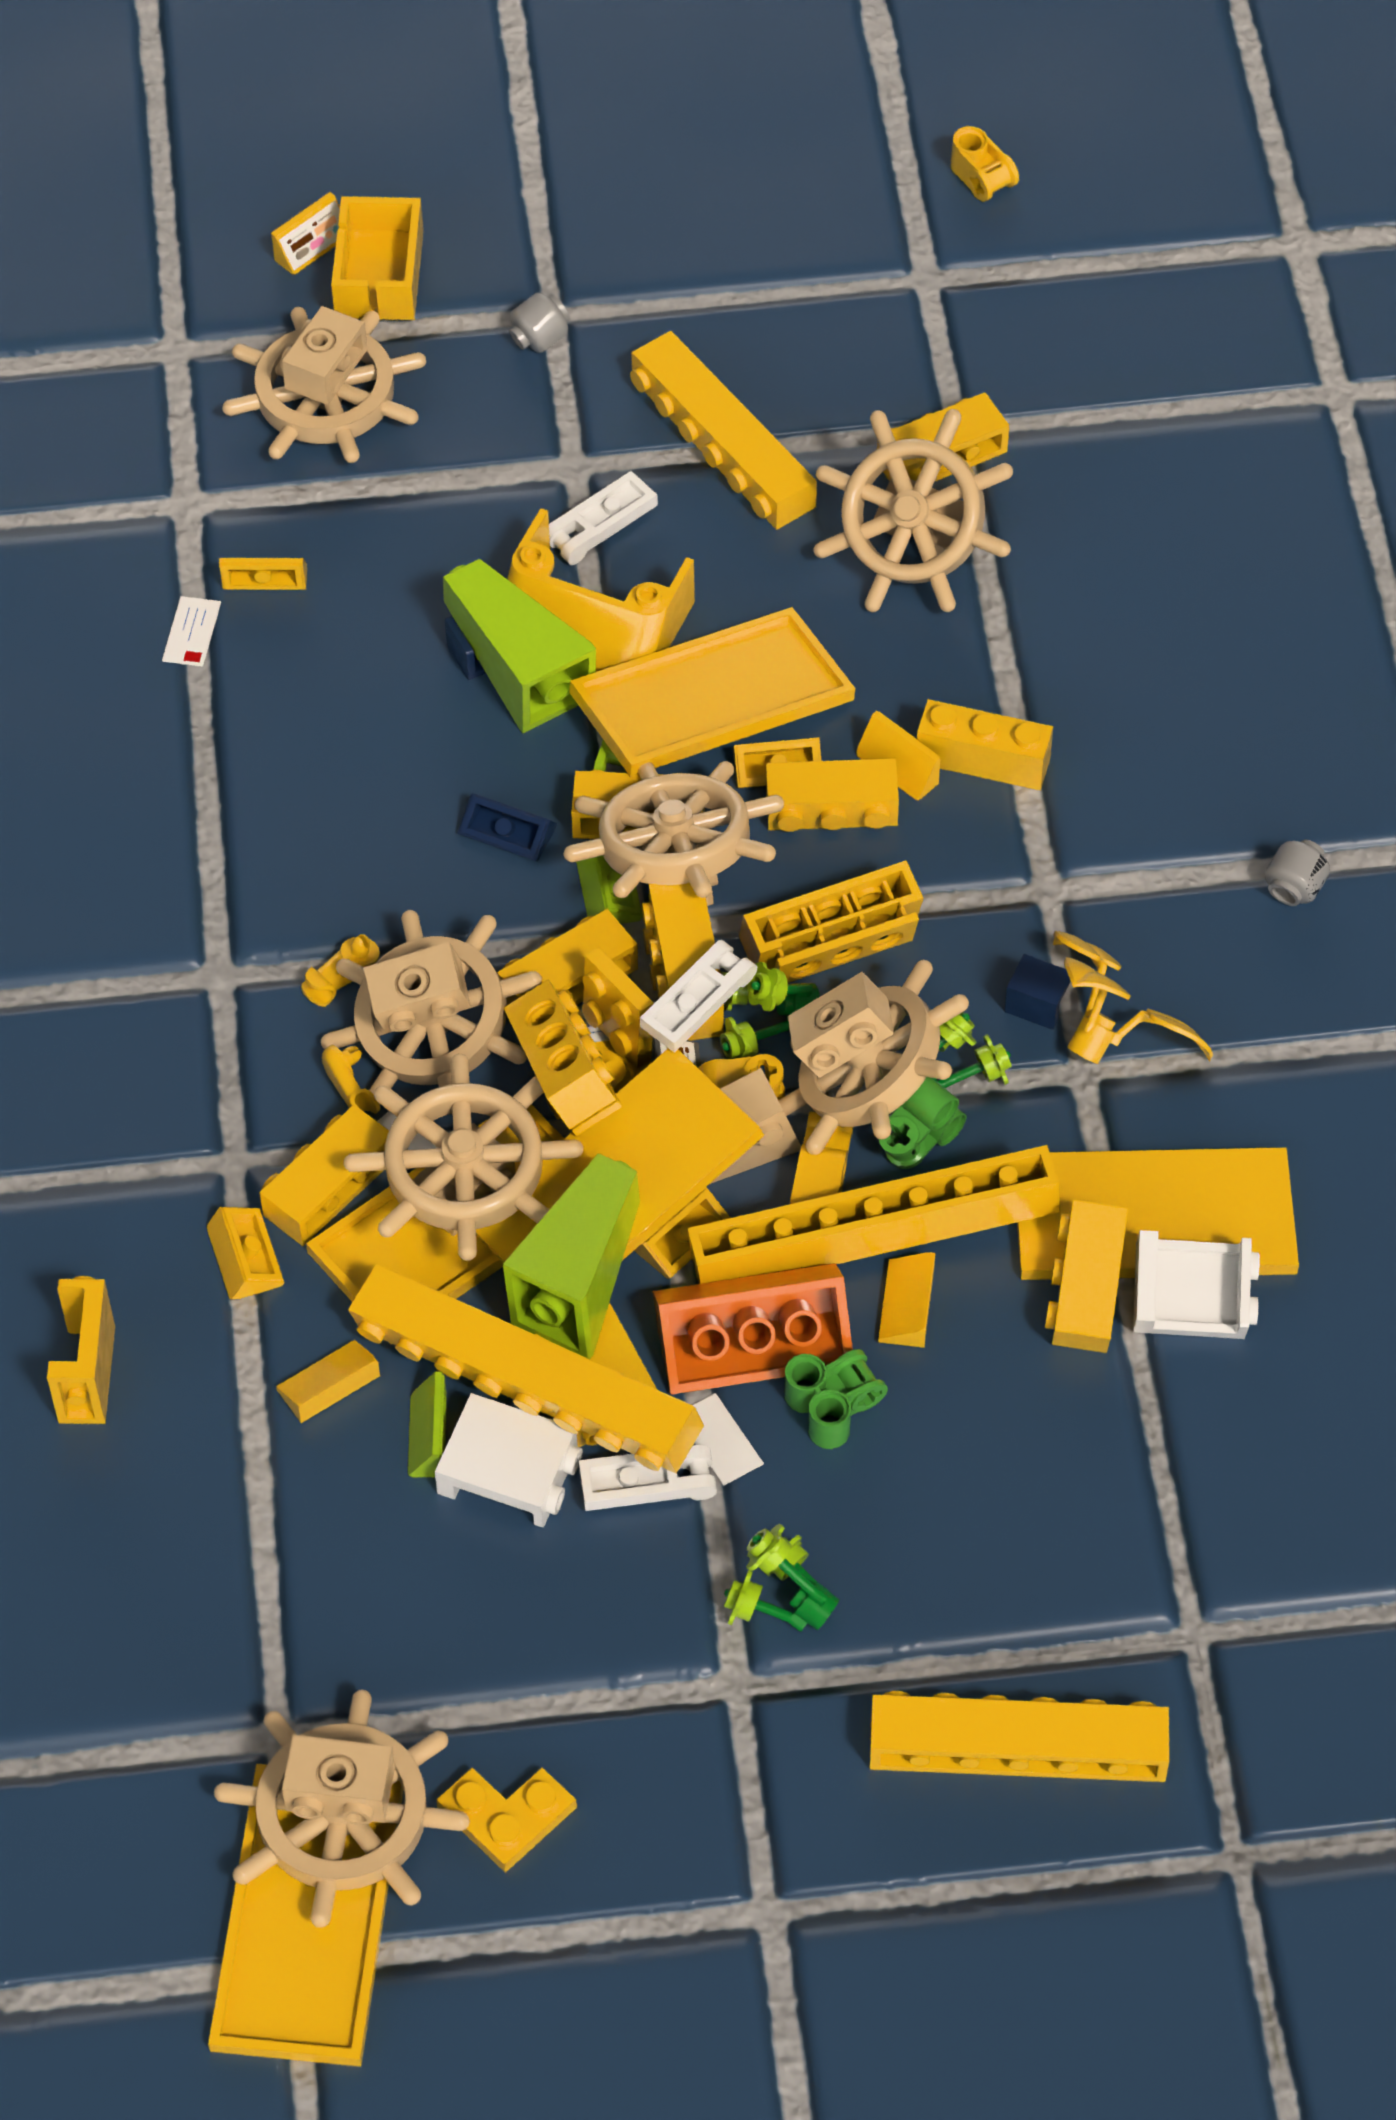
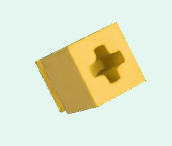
M809 1112L790 1204L842 1192L854 1127L837 1126L823 1151L818 1155H812L806 1150V1142L821 1117L816 1112Z

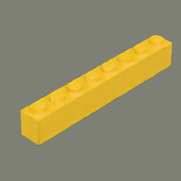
M1048 1146L1035 1147L690 1227L687 1229L692 1261L699 1284L833 1263L841 1264L1060 1213L1059 1179Z
M377 1263L348 1309L358 1325L357 1332L369 1341L381 1344L382 1340L394 1344L399 1353L413 1361L419 1362L421 1358L435 1363L434 1366L437 1370L442 1371L444 1375L452 1379L458 1380L460 1376H464L474 1381V1385L485 1394L497 1398L501 1393L514 1399L513 1403L526 1413L537 1416L539 1412L545 1413L553 1417V1421L562 1429L573 1434H578L582 1430L593 1435V1439L605 1449L615 1453L620 1448L634 1454V1458L640 1464L654 1471H659L663 1467L677 1474L704 1427L695 1406Z

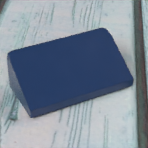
M472 793L458 834L538 862L555 831L557 823Z

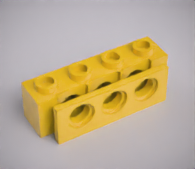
M905 860L743 915L739 938L750 961L755 964L765 962L769 969L778 968L785 973L787 981L790 983L913 941L919 922V911L924 898L908 862ZM845 949H848L847 951L838 954L839 952H841V951H843V950H845Z
M547 979L504 1007V1011L546 1098L575 1136L583 1133L622 1107L610 1083L614 1080V1077L602 1060V1054L591 1038L589 1028L578 1013L580 1010L566 989L558 993L550 980Z

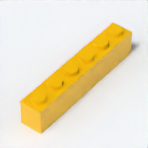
M672 331L631 352L632 371L630 372V378L635 388L641 393L645 392L652 399L658 412L663 417H669L674 422L682 437L687 442H693L712 468H718L727 478L733 491L736 493L741 492L751 503L758 517L761 519L765 518L778 530L816 508L817 480Z
M890 1691L883 1695L872 1696L870 1770L1166 1782L1169 1766V1707H1157L1155 1704L1146 1701L1133 1702L1129 1705H1108L1106 1702L1097 1699H1088L1080 1703H1060L1049 1697H1038L1031 1701H1013L1000 1695H989L981 1699H965L951 1693H939L932 1697L911 1696L902 1691Z

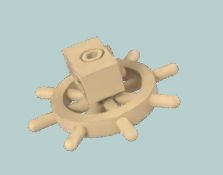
M321 306L312 319H308L303 308L295 307L290 314L295 330L277 339L265 352L244 344H236L232 348L234 358L256 366L254 379L256 393L227 400L223 403L222 410L227 416H234L260 409L267 422L280 432L268 449V453L273 459L282 458L294 440L312 444L338 443L344 459L348 463H355L359 459L360 453L354 438L369 431L384 416L407 425H414L418 421V413L414 409L392 401L394 395L393 375L424 367L426 357L424 354L416 352L390 359L383 346L370 336L380 321V316L376 311H368L361 320ZM360 360L366 364L365 366L355 368ZM277 376L284 377L285 386L273 389ZM376 380L371 393L353 386ZM304 398L296 411L283 404ZM344 400L358 406L344 412L341 402ZM317 408L326 410L328 416L312 415Z
M950 409L946 412L934 442L924 439L895 441L886 414L883 411L876 410L871 414L870 422L880 448L870 453L857 466L851 476L826 465H822L816 470V477L819 481L844 491L841 510L844 532L818 542L814 546V554L818 558H826L851 547L859 560L877 573L864 603L866 610L869 612H877L880 609L892 580L910 584L931 582L940 609L944 612H951L955 609L956 601L946 575L964 563L975 547L999 557H1006L1010 554L1011 546L1007 541L982 531L985 520V500L982 490L1011 478L1013 468L1008 463H1002L979 474H975L961 456L949 449L961 421V414L956 409ZM926 459L917 481L909 478L903 460ZM943 465L952 473L958 483L938 491L932 488ZM888 468L891 479L887 489L884 490L872 485L876 478ZM866 500L879 507L874 519L864 523L863 511ZM885 532L893 537L883 557L874 548L869 539ZM911 535H913L923 563L899 564Z
M728 761L719 763L709 776L691 773L658 775L654 765L648 762L643 764L638 770L641 781L626 787L609 802L587 796H580L576 799L575 808L578 812L600 818V838L569 845L564 850V858L571 863L603 855L609 866L622 875L613 885V893L618 898L627 897L639 882L657 885L690 883L698 897L706 898L708 906L714 904L712 886L718 885L717 874L730 867L741 856L764 862H770L775 858L776 851L772 845L750 840L749 819L781 811L784 807V800L779 795H772L744 802L741 795L726 784L734 773V767ZM704 807L711 809V811L700 813ZM656 809L653 814L648 813V811ZM627 825L638 828L622 832ZM728 825L724 832L712 830V828Z
M407 910L401 917L406 943L395 947L382 956L375 964L363 967L346 958L337 962V972L341 976L360 985L354 1007L355 1025L323 1035L321 1046L325 1049L330 1045H335L339 1049L361 1042L371 1059L382 1069L369 1089L373 1094L379 1086H387L391 1089L397 1079L416 1085L438 1084L439 1087L451 1085V1059L456 1054H464L468 1058L469 1072L483 1063L491 1052L518 1065L523 1064L527 1060V1056L521 1046L501 1037L507 1017L504 1007L507 1006L506 997L532 990L542 983V977L538 972L530 971L500 980L490 961L480 952L496 928L497 922L493 916H482L466 942L450 937H423L418 914L414 910ZM468 970L478 977L482 984L481 987L467 990L464 976ZM484 1004L478 1025L457 1014L460 1011ZM449 1030L467 1039L462 1045L449 1052L445 1034ZM394 1031H407L394 1052L386 1047L380 1038L381 1035ZM427 1035L432 1058L412 1059L415 1051Z
M918 961L902 987L885 986L878 988L863 972H860L788 1016L791 1034L790 1046L793 1052L802 1060L798 1078L799 1088L778 1101L786 1116L808 1104L821 1117L806 1142V1150L810 1154L818 1155L823 1151L837 1126L857 1127L872 1123L873 1133L876 1138L882 1140L888 1138L891 1134L890 1113L903 1105L919 1089L927 1077L946 1080L951 1076V1065L947 1062L936 1060L940 1046V1025L967 1010L969 1001L966 996L957 994L931 1009L918 996L933 971V966L929 961ZM910 1016L911 1022L898 1029L904 1017ZM906 1046L903 1054L896 1052ZM865 1082L866 1090L858 1093ZM842 1084L834 1097L828 1095L830 1090Z
M456 1054L451 1059V1085L430 1090L410 1103L387 1086L376 1088L374 1092L375 1100L397 1116L388 1132L385 1152L349 1154L345 1157L343 1164L349 1172L386 1170L389 1186L400 1204L379 1223L378 1232L381 1236H393L414 1216L429 1225L443 1228L452 1236L457 1234L458 1254L461 1259L469 1261L477 1254L476 1229L499 1223L518 1210L537 1224L550 1210L532 1196L541 1177L543 1160L577 1158L583 1153V1144L575 1139L541 1142L536 1123L527 1111V1108L544 1093L536 1076L512 1097L499 1089L470 1083L469 1060L464 1054ZM471 1112L491 1117L480 1128L474 1123L471 1124ZM453 1114V1131L450 1133L434 1122V1120ZM509 1127L520 1143L500 1144L495 1138ZM417 1133L437 1147L433 1149L408 1150L411 1141ZM521 1161V1164L517 1172L515 1173L514 1162ZM425 1168L413 1180L406 1171V1169Z
M358 1690L353 1694L348 1723L320 1726L300 1735L296 1734L279 1712H268L264 1717V1725L282 1748L269 1761L261 1776L258 1787L220 1783L214 1789V1796L219 1802L256 1807L259 1832L265 1846L234 1869V1881L241 1885L247 1884L277 1864L296 1880L316 1887L310 1919L312 1924L318 1928H323L330 1922L336 1890L358 1889L372 1885L384 1878L405 1904H417L421 1899V1891L402 1868V1865L415 1850L424 1827L463 1831L470 1823L469 1816L463 1811L427 1807L424 1781L418 1766L446 1748L449 1741L447 1734L443 1731H434L406 1750L403 1745L391 1736L367 1726L372 1697L366 1690ZM398 1780L405 1794V1804L389 1803L392 1784ZM278 1809L293 1812L295 1815L306 1819L284 1833L278 1821ZM373 1821L399 1825L393 1835L383 1844L368 1824ZM327 1830L322 1859L299 1849ZM346 1835H351L366 1855L355 1859L342 1860Z

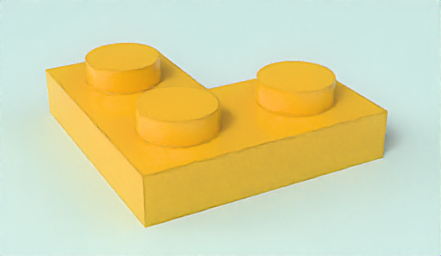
M471 1768L436 1800L437 1808L463 1811L469 1816V1826L462 1832L505 1873L577 1808L576 1799L543 1768L536 1772L507 1800L474 1768Z

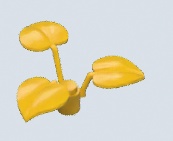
M1055 930L1053 946L1067 945L1075 951L1090 957L1097 967V971H1095L1090 966L1076 959L1066 957L1064 960V966L1074 988L1093 987L1085 1015L1067 1046L1068 1049L1095 1064H1099L1110 1043L1118 1046L1122 1038L1141 1022L1164 1026L1194 1040L1210 1062L1213 1057L1211 1048L1191 1027L1172 1016L1149 1008L1146 1011L1138 1012L1117 1032L1113 1031L1112 1029L1116 1022L1101 1014L1100 1011L1107 992L1127 1000L1131 997L1118 983L1105 976L1107 965L1117 971L1120 970L1121 965L1101 948L1085 942L1074 935Z

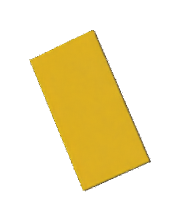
M790 607L570 680L569 693L628 775L632 777L639 774V768L645 763L650 762L655 768L854 701L856 688L794 608Z
M669 1048L666 1049L619 1090L616 1095L622 1105L620 1109L578 1136H575L572 1131L563 1140H579L583 1144V1153L577 1158L543 1160L541 1177L532 1194L536 1200L548 1209H551L598 1153L614 1161H622L637 1171L640 1203L622 1261L764 1137L761 1128L679 1050L674 1053ZM518 1210L499 1223L476 1229V1236L504 1263L537 1223Z
M532 1104L527 1108L539 1130L541 1142L564 1139ZM487 1120L478 1125V1127L480 1128ZM509 1127L495 1138L500 1144L520 1143ZM521 1161L514 1162L515 1173L517 1172L521 1164ZM415 1168L408 1175L413 1180L425 1168ZM390 1186L306 1243L307 1253L352 1302L376 1263L455 1299L503 1267V1262L477 1236V1254L472 1260L466 1261L461 1259L458 1254L457 1234L452 1236L443 1228L429 1225L414 1216L393 1236H381L378 1232L379 1223L400 1204Z
M1287 1147L1050 1152L1059 1179L1060 1213L1017 1222L1021 1280H1052L1055 1257L1064 1258L1066 1242L1057 1241L1061 1213L1070 1215L1073 1199L1128 1207L1119 1278H1135L1136 1242L1140 1230L1159 1231L1158 1239L1239 1244L1242 1237L1252 1238L1251 1252H1259L1260 1255L1259 1275H1295L1298 1273L1299 1261Z
M256 1764L252 1786L258 1787L267 1764ZM399 1780L392 1784L389 1803L401 1804L403 1788ZM249 1806L239 1864L265 1847L259 1832L256 1807ZM278 1809V1821L284 1833L306 1819L295 1815L293 1812ZM372 1821L368 1824L383 1844L393 1835L398 1827V1824ZM327 1830L299 1849L322 1859ZM346 1835L342 1860L355 1859L366 1855L351 1835ZM277 1864L247 1884L241 1885L236 1883L208 2042L210 2052L361 2067L389 1887L387 1880L384 1878L372 1885L358 1889L336 1890L330 1922L323 1928L314 1926L310 1919L316 1887L296 1880Z

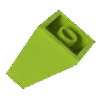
M481 559L467 565L457 566L449 574L443 576L444 603L473 648L474 654L522 733L579 706L569 693L570 680L596 672V648L589 640Z
M598 1153L503 1263L512 1325L532 1334H538L552 1343L591 1359L594 1355L640 1203L636 1170L622 1161H614Z

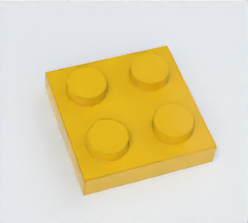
M598 947L585 955L582 1013L592 1027H598L607 1036L613 1049L620 1056L625 1055L638 1068L651 1060L653 1036L640 1027V1017L654 1003Z

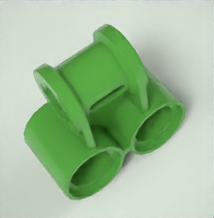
M927 1077L919 1089L889 1117L893 1133L886 1139H879L888 1160L892 1165L900 1169H909L917 1166L936 1144L940 1146L947 1145L960 1133L965 1125L967 1116L958 1109L959 1099L933 1078ZM899 1139H901L903 1142L909 1141V1143L905 1146L901 1143H897L895 1145V1143Z
M855 1349L846 1352L826 1366L817 1356L800 1354L789 1360L785 1367L784 1397L786 1403L799 1413H809L808 1434L810 1439L821 1448L834 1449L846 1443L850 1436L851 1416L872 1408L887 1394V1385L883 1380H877L867 1366V1356L863 1350ZM805 1380L813 1382L814 1385L806 1387L800 1386L797 1383ZM833 1416L839 1420L830 1423L822 1421L821 1418Z

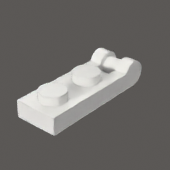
M630 471L549 524L550 547H558L561 550V557L570 565H575L585 557L587 551L658 506L657 494ZM576 530L579 534L571 538L569 534Z
M717 941L640 1017V1027L675 1053L740 987L746 986L753 979L757 972V965L748 958L740 959L733 954V947L725 941ZM723 968L728 973L725 976H723L719 972H717L716 969L719 970Z
M693 1445L680 1469L690 1470L691 1476L677 1477L676 1473L663 1467L659 1471L651 1470L640 1464L634 1458V1454L579 1460L585 1511L689 1497L693 1500L710 1499L717 1494L715 1477L709 1473V1467L713 1463L711 1450L705 1445Z

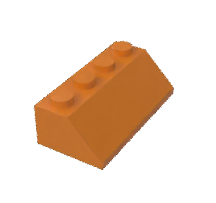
M836 1263L653 1291L659 1340L671 1395L785 1377V1367L788 1361L794 1356L812 1354L819 1357L826 1366L846 1352L853 1350L844 1276Z

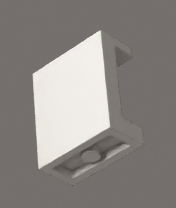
M1140 1230L1136 1242L1133 1332L1245 1339L1249 1325H1257L1258 1297H1250L1251 1280H1258L1260 1255L1259 1252H1251L1252 1238L1242 1237L1239 1244L1158 1239L1159 1231Z
M471 1393L435 1470L437 1494L455 1500L459 1490L462 1489L528 1511L533 1514L534 1525L544 1528L549 1515H557L565 1495V1488L562 1485L567 1474L574 1475L576 1473L583 1450L578 1447L577 1434L562 1429L553 1420L539 1415L534 1416L521 1409Z

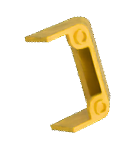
M542 508L538 511L515 550L507 580L594 645L596 648V672L669 648L695 603L694 559L688 557L684 560L670 587L653 582L641 583L632 588L625 601L551 577L550 575L555 565L554 555L550 550L548 510Z

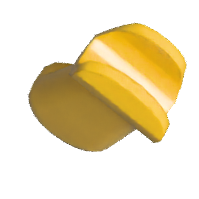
M365 934L347 939L342 944L341 949L319 969L316 970L312 966L305 973V981L301 984L303 994L312 1003L326 1007L336 996L337 990L353 982L337 972V962L346 958L363 967L373 965L379 960V947Z
M335 1045L325 1048L322 1053L324 1069L347 1106L350 1108L355 1104L363 1111L378 1113L380 1111V1104L375 1100L374 1094L366 1088H360L354 1078L351 1067L360 1060L362 1056L361 1050H358L359 1048L356 1046H349L342 1051Z

